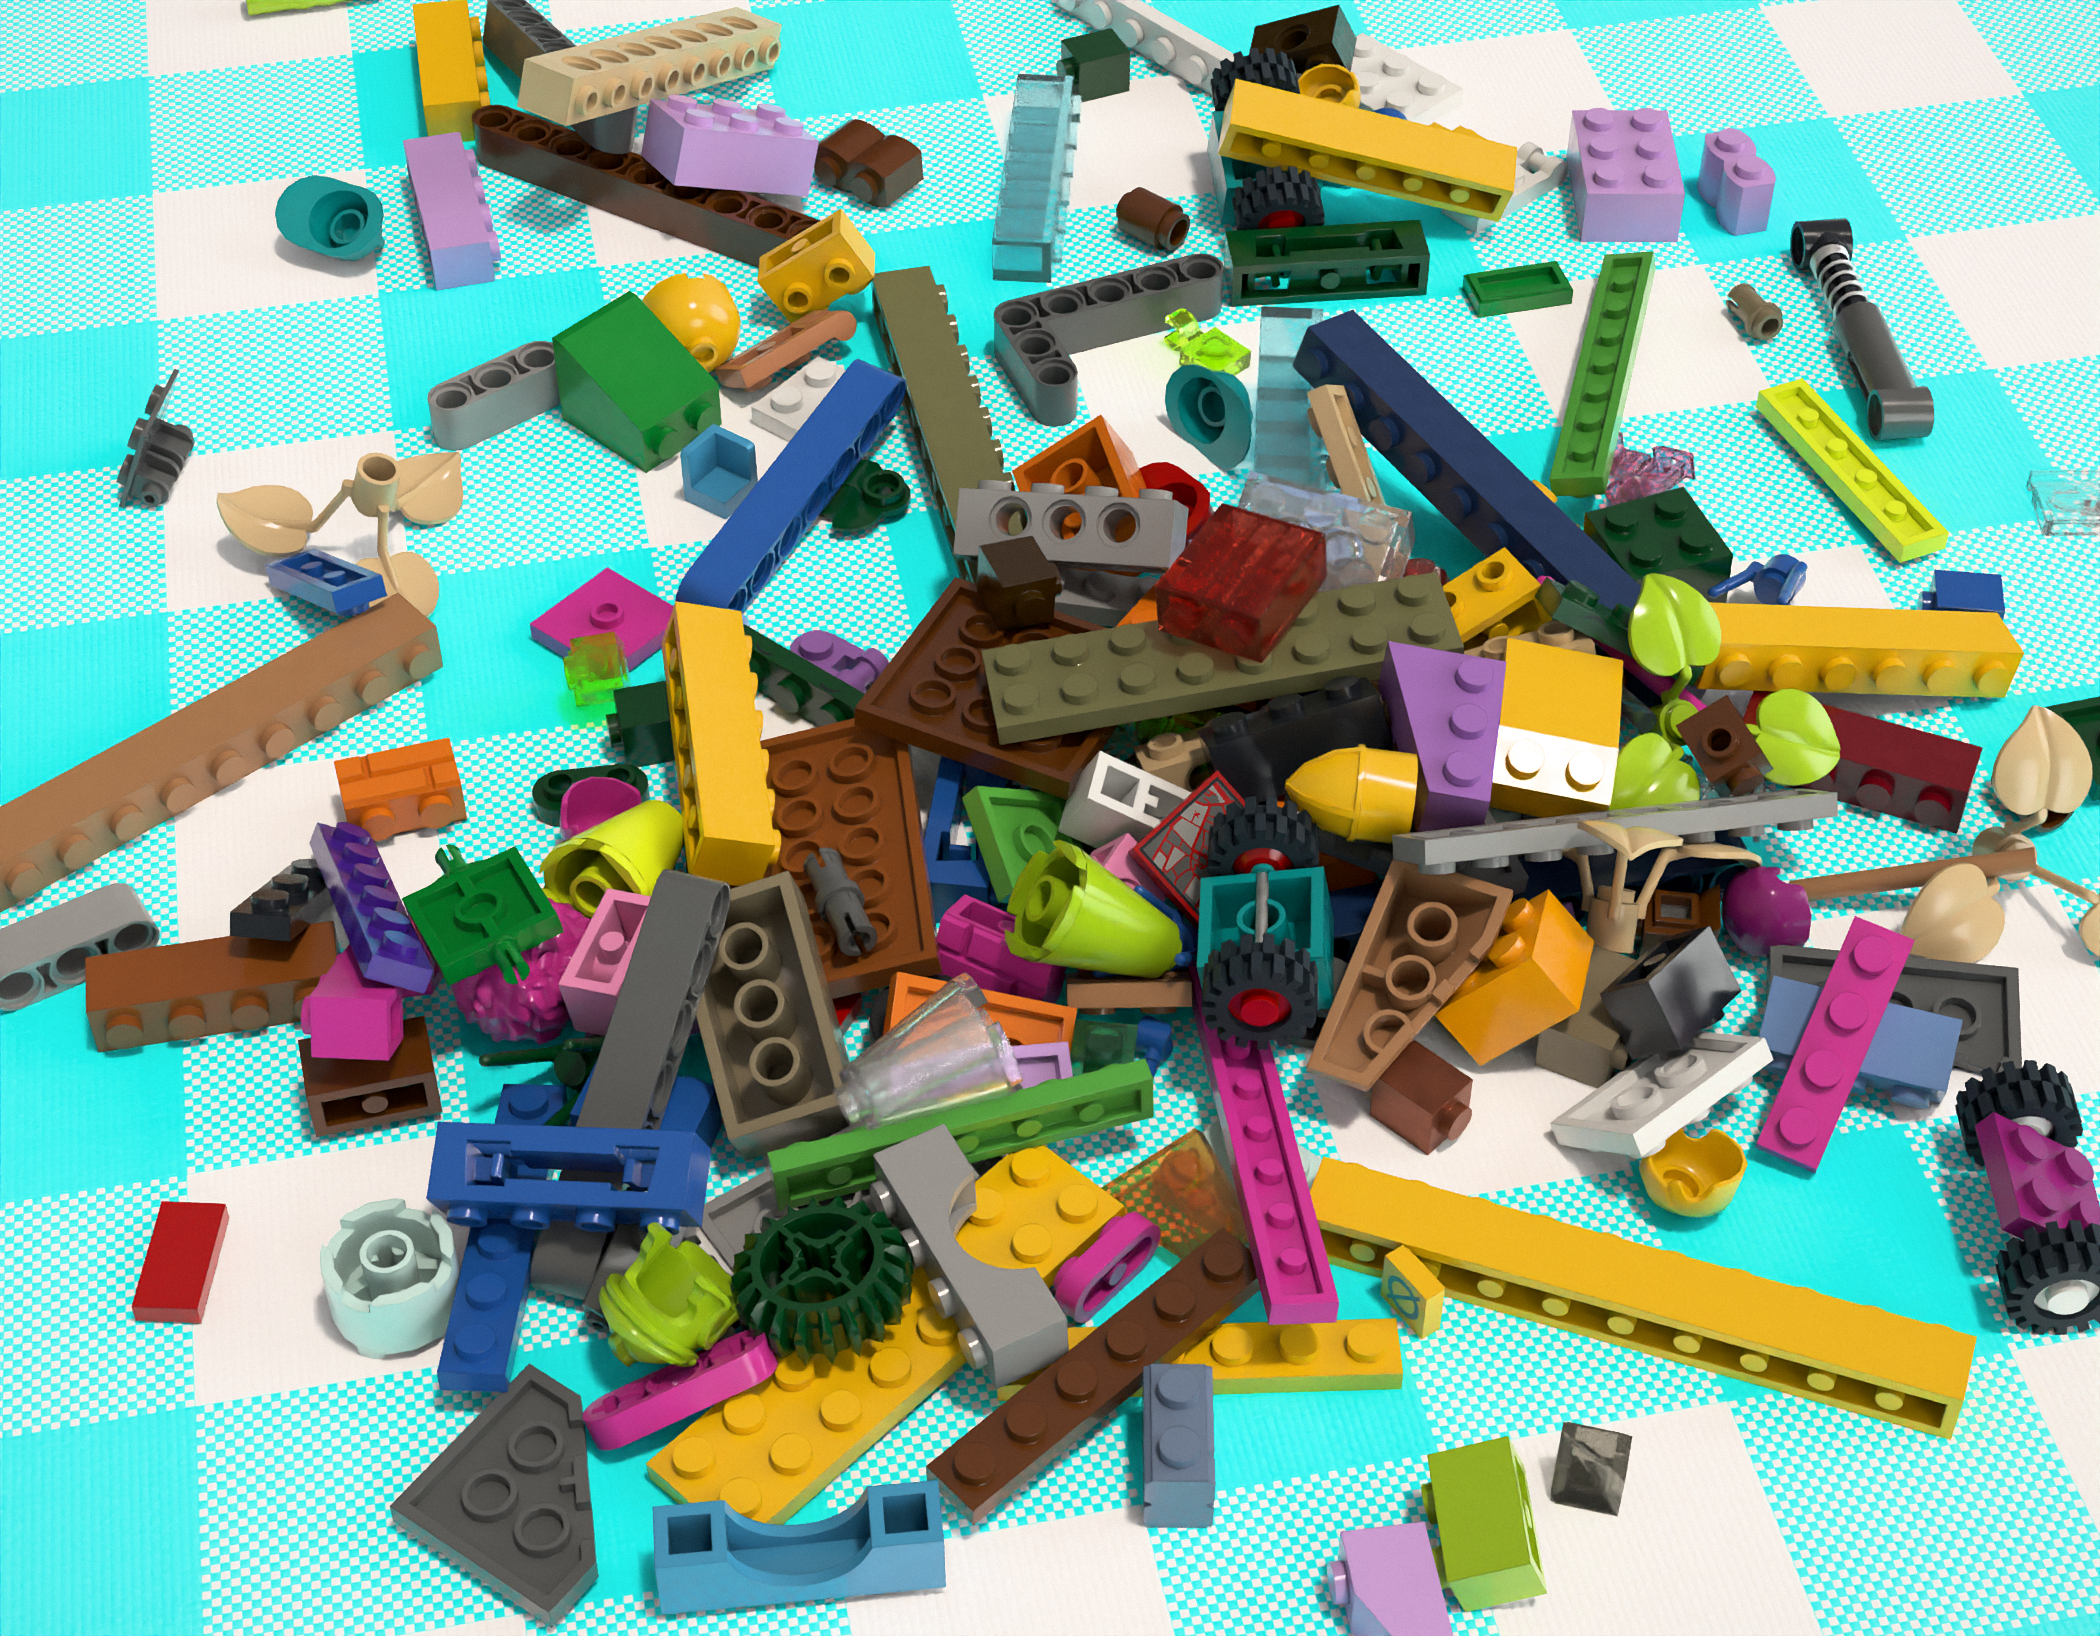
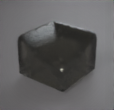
M1563 1422L1550 1500L1555 1504L1618 1517L1633 1436L1611 1430Z

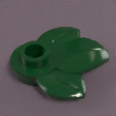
M862 459L819 516L833 519L832 528L835 531L858 532L872 527L881 518H890L905 511L911 502L910 488L899 473L892 470H883L878 463Z

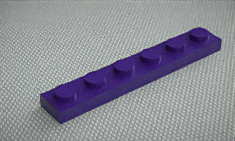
M317 822L309 845L363 977L425 994L434 972L378 848L373 838H370L371 834L365 829L347 822H338L336 827Z

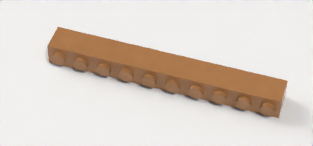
M396 593L370 607L368 610L351 617L0 807V913L442 668L443 661L436 625L402 595Z

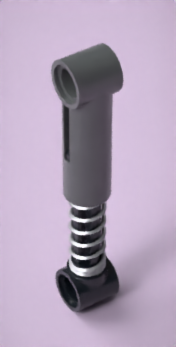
M1847 218L1795 221L1790 235V252L1793 265L1796 270H1809L1814 274L1818 287L1823 292V297L1833 314V331L1867 403V423L1871 437L1875 441L1928 437L1934 425V403L1931 392L1927 386L1916 385L1880 308L1869 302L1868 295L1864 293V286L1859 282V276L1854 271V265L1851 262L1853 235Z

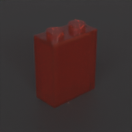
M1221 503L1154 586L1159 631L1263 663L1327 579L1325 533Z

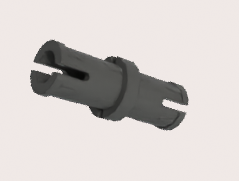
M820 848L818 850L826 864L825 867L820 868L813 852L806 857L803 863L804 873L809 878L817 894L815 906L820 917L825 922L831 924L840 950L848 956L862 955L854 937L860 936L867 952L874 947L878 939L877 932L863 909L865 903L864 895L859 885L848 878L840 854L832 848Z

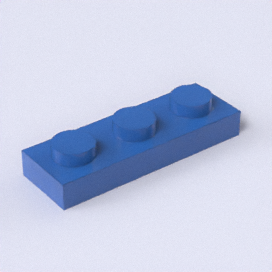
M315 548L265 565L271 586L290 593L294 597L309 601L315 606L337 613L338 616H351L362 613L370 608L369 602L387 596L381 574Z

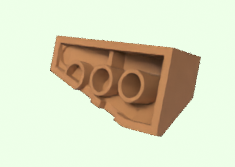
M1392 860L1307 1063V1072L1367 1092L1492 950L1513 898V890L1457 872L1435 875L1419 874L1418 864Z

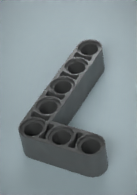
M1192 254L1002 302L995 308L993 313L995 359L1032 417L1038 423L1051 427L1067 425L1076 418L1078 413V370L1069 355L1216 317L1221 313L1223 263L1217 257L1210 254Z

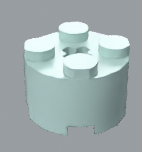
M399 1198L369 1202L346 1213L339 1220L341 1229L330 1239L328 1246L326 1247L322 1244L319 1251L321 1276L331 1315L343 1337L355 1344L359 1354L372 1359H380L388 1354L416 1350L438 1338H444L458 1283L460 1267L452 1230L441 1214L435 1210H432L430 1215L423 1210L406 1208L405 1199Z

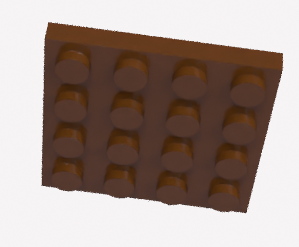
M955 577L856 705L854 725L1068 800L1077 786L1082 771L1098 752L1103 749L1118 725L1000 745L981 650L1108 628L1054 610V620L1051 622L1000 632L977 591V584Z

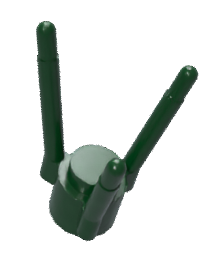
M590 1035L583 1038L567 1039L563 1044L548 1048L484 1054L480 1056L479 1063L483 1067L553 1062L558 1080L571 1089L576 1090L577 1094L543 1125L563 1126L570 1120V1112L598 1060L606 1035Z

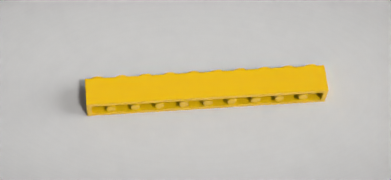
M1323 1156L1311 1187L1310 1195L1329 1264L1382 1279L1385 1255L1404 1245L1412 1251L1445 1287V1297L1951 1440L1965 1398L1977 1336L1955 1331L1942 1324H1930L1886 1312L1873 1305H1861L1821 1294L1808 1287H1796L1759 1277L1742 1269L1727 1268L1690 1258L1677 1251L1661 1250L1632 1242L1612 1233L1596 1232L1567 1224L1547 1215H1535L1498 1205L1485 1198L1469 1197L1440 1189L1420 1180H1408L1368 1169L1358 1163H1346Z

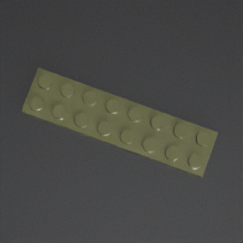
M1432 572L1305 595H1294L1253 604H1242L1195 614H1184L1143 623L1125 624L1119 627L1085 633L1067 634L1061 637L1033 642L1010 644L1004 647L981 650L999 744L1004 745L1275 698L1286 694L1324 689L1323 686L1328 681L1342 676L1352 675L1358 677V679L1366 677L1368 681L1378 680L1388 641L1464 654V645L1438 573Z

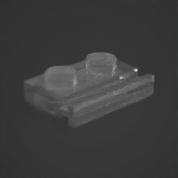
M2100 469L2030 470L2026 488L2027 491L2032 492L2031 503L2042 536H2100Z

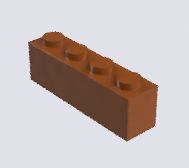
M334 920L312 923L291 941L225 936L85 957L86 1014L98 1053L301 1022V1009L304 998L311 995L319 984L320 977L323 974H327L335 963L336 956L341 954Z

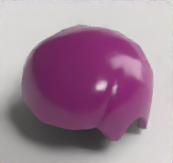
M1761 866L1741 869L1734 875L1723 892L1721 906L1723 926L1732 942L1739 949L1755 957L1767 958L1770 946L1790 945L1803 947L1810 936L1812 915L1807 893L1801 885L1789 884L1780 880L1776 876L1780 874L1781 869L1779 867L1766 868Z

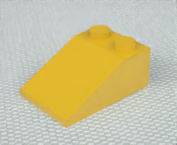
M1507 637L1502 660L1506 661V671L1489 807L1542 818L1607 811L1611 803L1619 750L1623 660Z

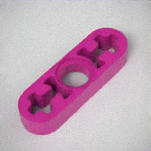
M750 1330L737 1333L715 1343L710 1350L702 1349L696 1352L699 1360L696 1361L694 1366L682 1367L670 1364L596 1399L583 1412V1420L596 1448L607 1451L623 1447L767 1379L777 1369L778 1361L765 1333L755 1337V1340Z

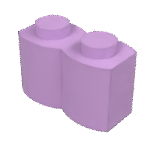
M1726 128L1719 132L1706 133L1697 182L1698 192L1704 201L1716 208L1717 221L1730 234L1738 236L1766 231L1776 181L1775 173L1766 161L1756 156V146L1747 134L1739 129Z

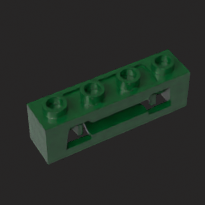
M1420 220L1225 231L1224 276L1231 307L1420 296L1427 294L1430 252ZM1383 269L1390 270L1396 282L1367 284L1366 270H1370L1372 280L1380 281ZM1278 275H1283V279L1288 278L1287 289L1254 290L1256 278L1270 276L1272 287L1280 286Z

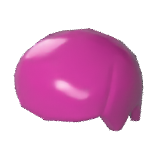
M589 777L572 783L563 795L559 824L563 841L641 804L639 790L618 779L607 777Z

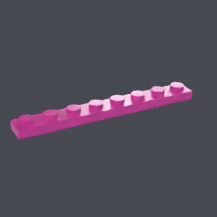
M1197 965L1189 966L1188 973L1192 981V1010L1268 1324L1336 1322L1339 1299L1270 1042L1268 1041V1050H1257V1041L1249 1040L1247 1047L1242 1048L1235 1046V1035H1232L1226 1042L1217 1037V1028L1210 1030L1205 1024L1206 1015L1202 1016V987Z

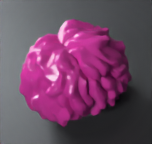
M548 898L558 914L564 933L542 942L533 949L520 953L530 967L529 976L524 981L521 980L516 969L512 967L518 984L507 983L499 967L495 964L475 976L467 977L450 985L459 1011L465 1015L466 1023L471 1024L475 1022L480 1026L482 1032L485 1034L490 1033L492 1040L497 1043L503 1039L514 1042L531 1039L542 1045L561 1035L562 1028L566 1027L571 1018L558 984L591 921L590 918H585L581 912L574 910L571 904L557 903Z

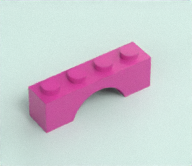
M414 925L413 927L434 971L425 994L364 978L349 943L342 954L336 956L335 963L327 974H323L320 977L319 984L311 995L306 996L303 1000L301 1028L303 1034L311 1035L312 1057L389 1061L404 1038L402 998L432 995L443 979Z

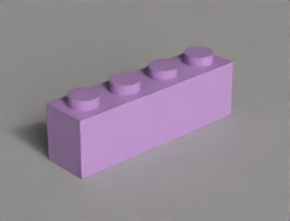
M460 131L403 140L409 182L436 290L494 282L493 261L501 260L497 233L493 231L489 204L486 203L481 176H478L474 150L464 149Z

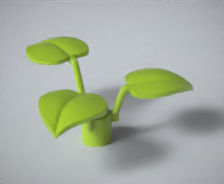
M1652 573L1643 577L1640 593L1630 614L1628 623L1629 647L1636 662L1647 672L1660 677L1671 676L1679 672V677L1670 690L1662 692L1661 699L1663 704L1652 706L1644 711L1639 720L1638 729L1640 735L1628 741L1620 750L1617 757L1611 803L1608 810L1694 801L1700 798V783L1697 773L1689 764L1680 761L1684 754V749L1681 746L1687 744L1676 728L1677 724L1699 711L1690 702L1679 700L1678 696L1692 678L1691 666L1708 665L1717 658L1721 645L1720 623L1710 603L1693 587L1676 578ZM1781 689L1767 695L1758 705L1756 711L1757 725L1746 724L1773 767L1772 771L1763 775L1764 779L1771 783L1782 786H1797L1811 783L1826 776L1833 770L1840 759L1841 747L1827 712L1817 699L1804 691Z

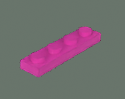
M1854 916L1758 1138L1756 1149L1816 1173L1915 940Z

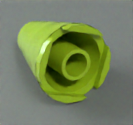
M1056 840L1051 843L1057 848L1050 854L1039 850L1031 857L1017 879L1007 907V912L1016 915L1014 933L1005 930V941L1012 954L1029 962L1149 979L1158 978L1176 965L1174 957L1182 951V942L1177 924L1077 845Z

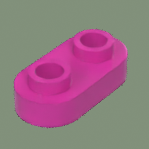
M1130 1212L1124 1217L1116 1216L1112 1218L1102 1229L1098 1240L1080 1257H1071L1057 1272L1053 1287L1056 1290L1055 1300L1062 1311L1078 1323L1090 1320L1145 1268L1158 1247L1161 1236L1160 1228L1138 1212Z

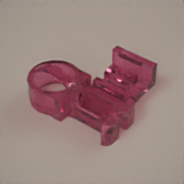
M1619 432L1609 475L1618 479L1607 486L1605 493L1606 506L1609 507L1671 490L1685 478L1695 480L1694 454L1666 446H1655L1652 448L1653 458H1651V454L1624 448L1623 433Z

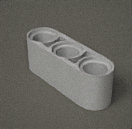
M548 341L526 343L434 386L429 391L427 400L436 444L443 449L451 451L467 449L560 405L553 343Z
M126 883L106 885L1 928L0 1009L3 1011L19 1010L85 983V957L156 947L160 939V931L135 889Z

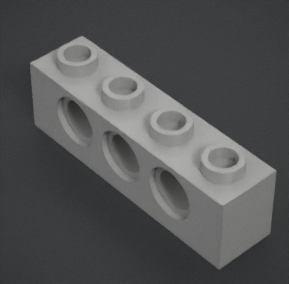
M979 480L978 489L959 488L953 554L969 562H978L980 545L1033 535L1047 561L1054 563L1057 567L1183 574L1189 508L1176 500H1172L1173 493L1170 491L1140 489L1139 497L1131 498L1118 497V489L1086 486L1085 494L1077 495L1064 494L1065 487L1062 485L1032 483L1031 492L1011 491V483L996 480ZM1025 509L1028 515L1025 529L1020 534L1011 536L1008 529L1011 516L1015 512ZM1079 512L1082 520L1079 532L1070 539H1064L1061 533L1064 519L1072 513ZM1126 516H1134L1136 529L1133 536L1125 542L1118 543L1115 538L1117 523Z

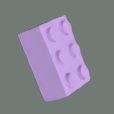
M673 94L668 96V101L650 99L641 156L672 184L678 186L808 197L819 140L803 129L804 124L802 122L791 119L785 114L786 110L776 105L761 103L757 105V110L742 108L741 104L725 99H714L713 105L697 104V100L691 97Z
M1605 108L1572 110L1566 160L1569 168L1568 172L1580 241L1678 242L1685 191L1668 111L1652 108H1640L1637 110H1608Z

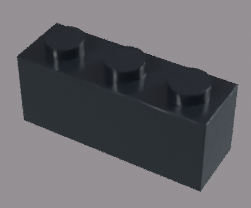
M1349 675L1332 679L1323 686L1324 690L1305 696L1286 694L1276 697L1268 702L1267 708L1245 715L1242 712H1231L1218 716L1211 721V726L1197 730L1209 775L1218 770L1244 801L1247 797L1256 796L1257 803L1266 801V796L1278 797L1286 793V780L1300 766L1332 750L1354 748L1358 744H1364L1366 748L1394 751L1380 695L1366 677L1358 679L1356 676Z

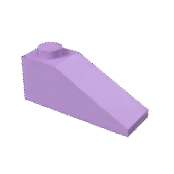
M1425 1521L1340 1532L1337 1561H1329L1327 1563L1328 1585L1333 1604H1344L1350 1632L1354 1636H1454Z

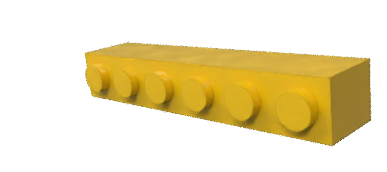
M1236 79L1223 112L1218 155L1271 168L1281 166L1283 171H1287L1289 166L1297 167L1298 174L1306 170L1310 172L1311 177L1499 222L1514 193L1517 147Z
M675 601L661 646L681 816L683 817L688 874L729 883V885L742 886L763 879L767 866H774L777 863L781 847L780 831L773 829L771 820L775 806V793L773 789H768L766 785L769 753L767 749H761L760 744L763 729V713L761 710L755 709L754 703L758 678L757 674L750 672L749 668L752 638L744 633L741 611Z
M1709 602L1720 623L1721 645L1717 658L1712 663L1703 666L1704 669L1694 684L1697 689L1778 691L1781 689H1797L1804 692L2005 698L2024 656V651L1998 613Z

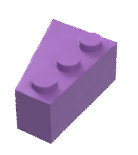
M1391 641L1387 642L1378 690L1381 701L1385 700L1391 721L1389 731L1393 745L1397 744L1399 752L1417 754L1418 774L1413 812L1416 832L1484 825L1491 799L1506 661Z

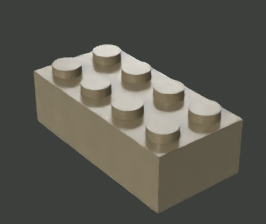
M789 871L730 889L731 899L727 919L696 1013L727 1137L745 1161L766 1155L767 1152L786 1148L796 1142L810 1141L838 1132L865 1117L805 899Z

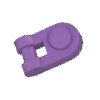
M822 630L804 633L795 638L790 645V651L864 694L866 693L865 687L869 683L873 684L889 664L888 659L878 649L868 648L863 650L835 634Z

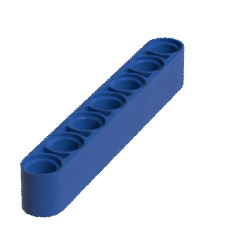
M860 359L854 360L689 568L678 587L675 601L733 609L744 614L895 417L906 393V380Z

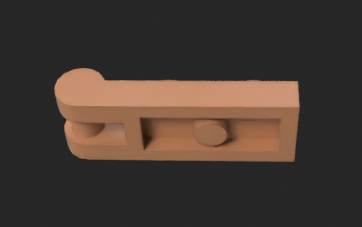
M843 310L812 311L726 361L714 370L722 387L743 388L745 392L756 391L770 384L773 380L771 374L781 368H794L810 360L812 357L810 351L830 339L835 341L850 340L856 332V319L853 314Z

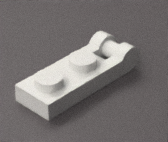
M1530 141L1522 144L1517 150L1514 193L1500 220L1558 187L1568 173V163L1554 155L1550 157L1545 156L1543 149ZM1445 209L1441 211L1442 214L1476 234L1496 223L1495 221Z

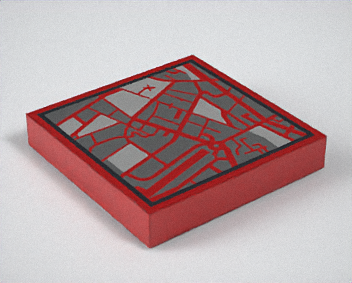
M1218 770L1212 773L1128 851V854L1197 930L1199 929L1201 878L1211 877V875H1208L1207 869L1210 825H1214V817L1218 812L1226 815V806L1234 801L1241 809L1245 808L1244 799Z

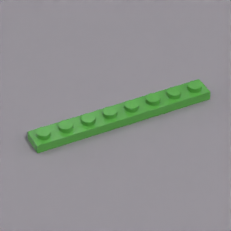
M1654 251L1604 255L1549 478L1551 492L1556 497L1572 496L1574 498H1586L1606 493L1656 270Z

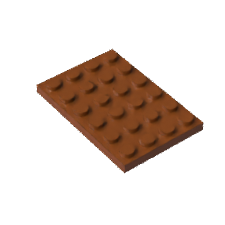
M854 718L761 740V749H767L769 753L766 785L768 789H773L775 793V806L771 819L772 827L775 830H779L781 834V847L777 863L774 866H767L763 878L789 871L802 892L832 999L889 986L891 977L897 971L922 977L943 973L911 745L855 726ZM820 848H832L840 854L848 878L859 885L864 895L865 903L863 909L871 925L875 928L878 939L874 947L867 952L860 936H855L854 939L862 955L848 956L840 950L831 924L825 922L820 917L815 906L817 894L809 878L804 873L803 863L806 857L813 852L820 868L825 867L826 864L818 850ZM686 859V872L688 873L687 859ZM729 885L730 889L738 887L735 885Z

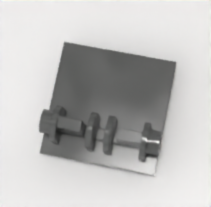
M174 368L165 387L158 384L154 386L144 412L150 415L148 420L139 417L130 435L127 447L136 451L134 455L127 454L116 483L125 486L119 507L123 509L130 495L139 498L148 507H157L159 504L165 503L185 465L189 453L194 447L195 440L189 427L183 424L174 425L164 421L179 374L178 369Z

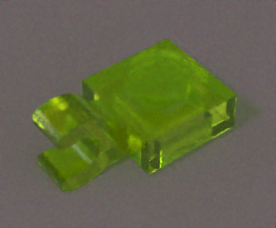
M1179 308L1166 316V322L1175 327L1176 330L1165 336L1164 342L1172 350L1180 352L1179 365L1198 364L1211 371L1222 370L1235 376L1250 367L1252 351L1216 327L1203 333L1195 317L1183 308Z

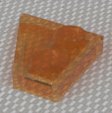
M1196 1128L1101 1187L1125 1206V1215L1130 1212H1138L1157 1225L1161 1231L1158 1244L1180 1259H1184L1222 1227L1250 1250L1237 1193L1204 1133Z

